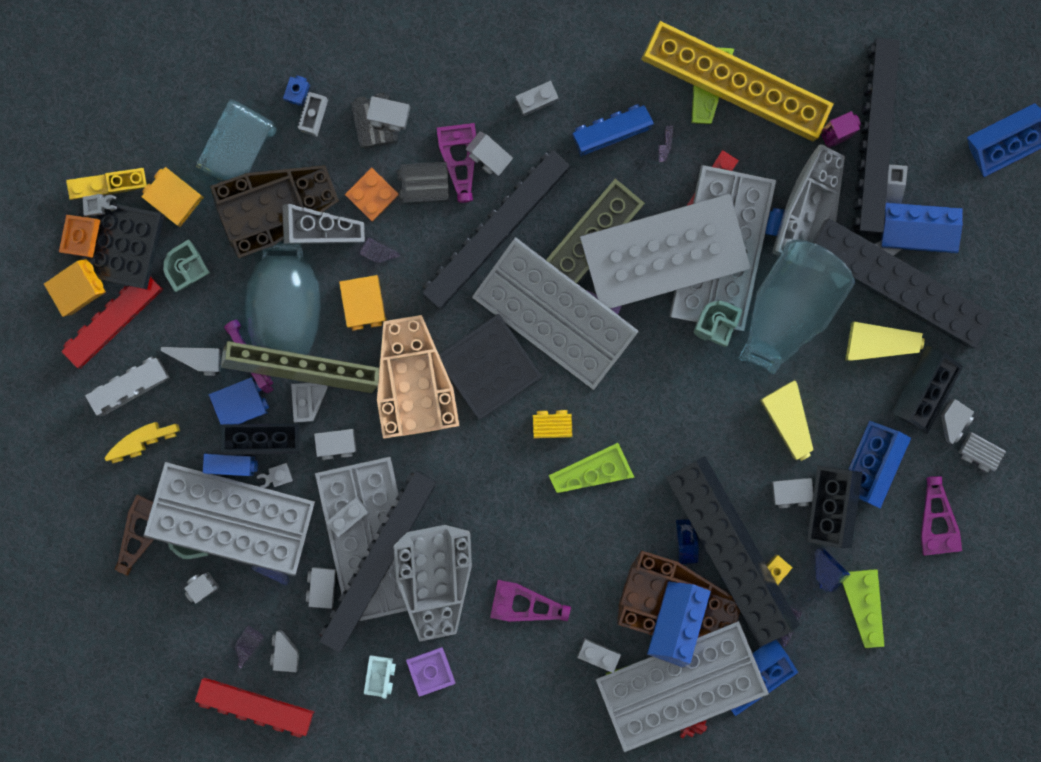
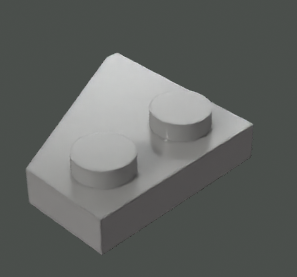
M314 383L291 384L294 422L314 421L328 386Z

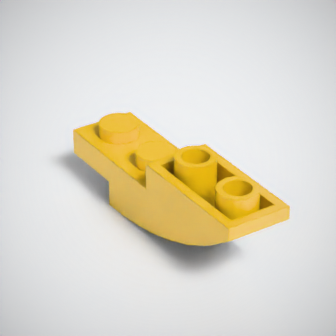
M144 168L66 180L69 200L97 194L106 196L123 193L147 186Z
M158 422L145 425L119 441L106 455L105 460L112 461L113 464L123 461V457L130 455L131 458L142 455L141 451L146 450L144 442L150 445L158 442L157 438L165 437V439L176 437V433L180 432L179 425L173 424L164 428H159Z

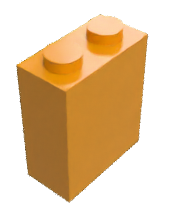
M165 167L155 174L154 178L156 179L154 182L148 184L143 189L142 193L144 194L142 198L162 214H165L177 226L181 227L204 197Z
M87 259L76 261L44 283L62 317L76 313L106 292L102 281L98 279L92 264Z
M378 275L340 281L347 327H352V331L364 329L363 325L371 324V327L382 326V322L386 321Z

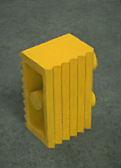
M567 410L556 411V414L548 415V411H537V415H533L534 438L572 437V415L567 414Z

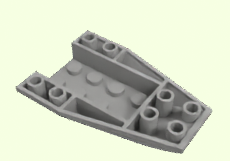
M819 145L801 171L787 202L772 251L773 254L793 263L824 271L825 264L807 255L806 252L823 221L830 218L836 222L845 156L824 145Z
M447 525L407 532L393 546L395 579L418 640L420 642L457 634L472 567L470 532Z

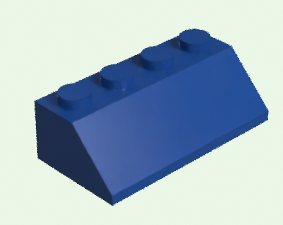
M1036 103L967 137L969 149L984 177L1041 149V109Z
M637 104L628 108V112L622 114L619 111L610 115L611 118L605 121L603 118L592 122V126L586 127L583 125L577 127L572 136L580 157L651 130L654 123L644 105L640 107Z
M886 203L884 230L881 233V247L958 253L963 226L962 208Z
M869 421L849 466L850 470L862 471L859 500L881 508L911 440L910 437L897 430Z
M669 581L647 654L680 667L689 665L711 591L693 584Z
M777 640L762 646L752 653L768 693L798 673ZM759 699L734 708L731 711L736 716Z

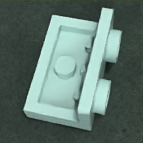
M370 655L364 694L379 696L384 699L387 698V694L391 695L393 683H389L390 675H394L396 664H392V658Z

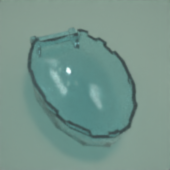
M277 243L272 247L263 249V257L256 264L248 281L245 298L247 332L253 346L308 355L319 327L321 311L319 285L311 265L302 258V244ZM268 251H297V256H268Z

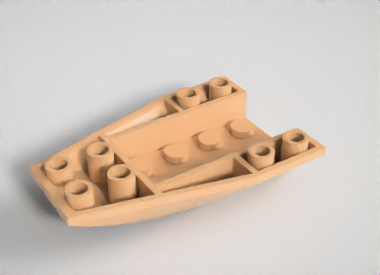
M422 315L383 322L377 394L383 439L459 426L453 386Z

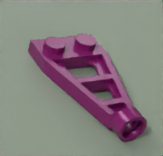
M475 123L438 127L439 148L456 189L458 203L473 201L471 190L475 162L469 157L470 153L468 151L464 161H455L450 153V148L457 145L468 146L476 137ZM466 165L468 168L467 179L458 180L455 167Z
M233 320L224 326L235 343L246 344L239 333L241 325L238 320ZM251 373L259 388L268 394L274 390L271 386L274 383L270 376Z
M942 476L927 477L920 535L923 555L962 551L960 531L942 485ZM933 498H940L942 500L943 512H931V501ZM943 517L946 520L948 526L946 533L933 534L931 532V524L934 518Z
M498 580L490 618L509 622L554 619L568 621L571 606L561 605L517 583ZM516 595H522L529 599L530 608L526 612L513 611L512 605ZM540 601L548 604V613H534V603ZM559 609H562L561 616L558 614Z

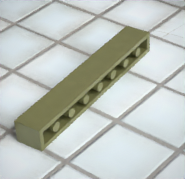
M227 341L223 348L221 362L222 368L373 393L378 386L379 368L229 341Z

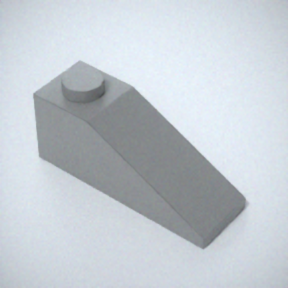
M161 347L162 352L197 371L204 372L205 376H215V372H221V349Z

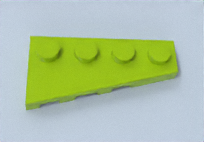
M718 48L724 52L733 55L734 49L732 48ZM693 85L691 123L712 124L719 97Z
M616 443L549 475V478L556 492L559 493L634 478V475L619 444Z
M878 570L838 572L864 648L884 647Z

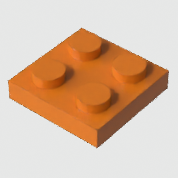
M372 167L345 194L372 222L399 196Z
M66 215L59 252L93 258L100 220Z

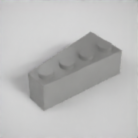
M292 204L283 205L284 244L365 242L364 222Z
M150 357L142 362L143 365L128 369L126 374L121 377L116 376L109 380V383L104 386H98L92 392L85 395L96 416H105L170 379L160 359Z

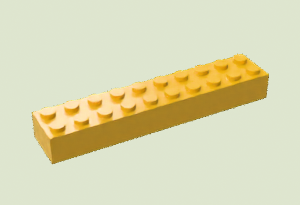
M662 21L656 25L641 58L644 62L811 141L819 138L833 107V103Z

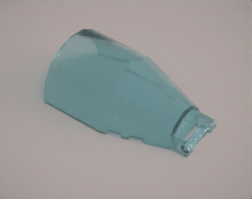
M795 239L787 242L757 291L748 340L739 359L750 361L775 374L780 365L798 352L802 345L806 342L809 343L817 333L823 332L855 285L852 272L846 264L832 252L812 242ZM751 352L771 360L772 363L751 354Z

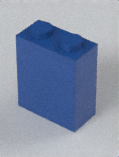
M253 377L209 394L220 424H243L268 413V402L266 398L261 397L259 391H262V389L259 388Z
M204 454L203 473L253 476L254 472L258 471V460H255V456Z

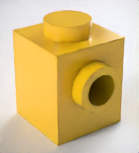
M776 554L767 564L777 585L792 569L787 562Z

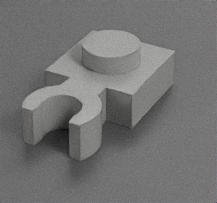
M101 194L83 197L84 216L105 214V209L116 210L117 206L109 204L116 197L113 195L104 197Z
M287 463L268 469L270 475L260 474L257 476V479L262 477L266 479V483L260 486L262 488H267L271 482H273L274 487L293 481Z

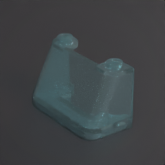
M231 99L209 138L196 167L222 182L249 173L265 140L269 137L273 138L277 131L276 123Z

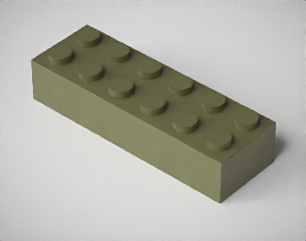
M615 178L546 261L577 284L589 270L580 236L630 222L645 203Z

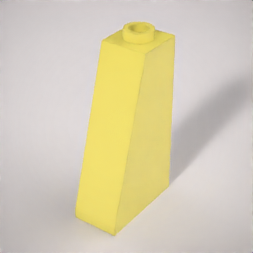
M852 322L845 360L854 361L919 353L920 349L922 350L924 347L925 339L922 338L923 333Z
M792 381L760 401L793 458L802 461L811 456L809 452L813 451V446L796 381Z

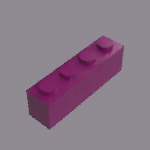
M852 111L831 120L820 133L826 147L831 148L850 139L860 129V120L856 114L853 115Z

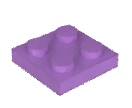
M443 647L406 660L419 697L455 684Z

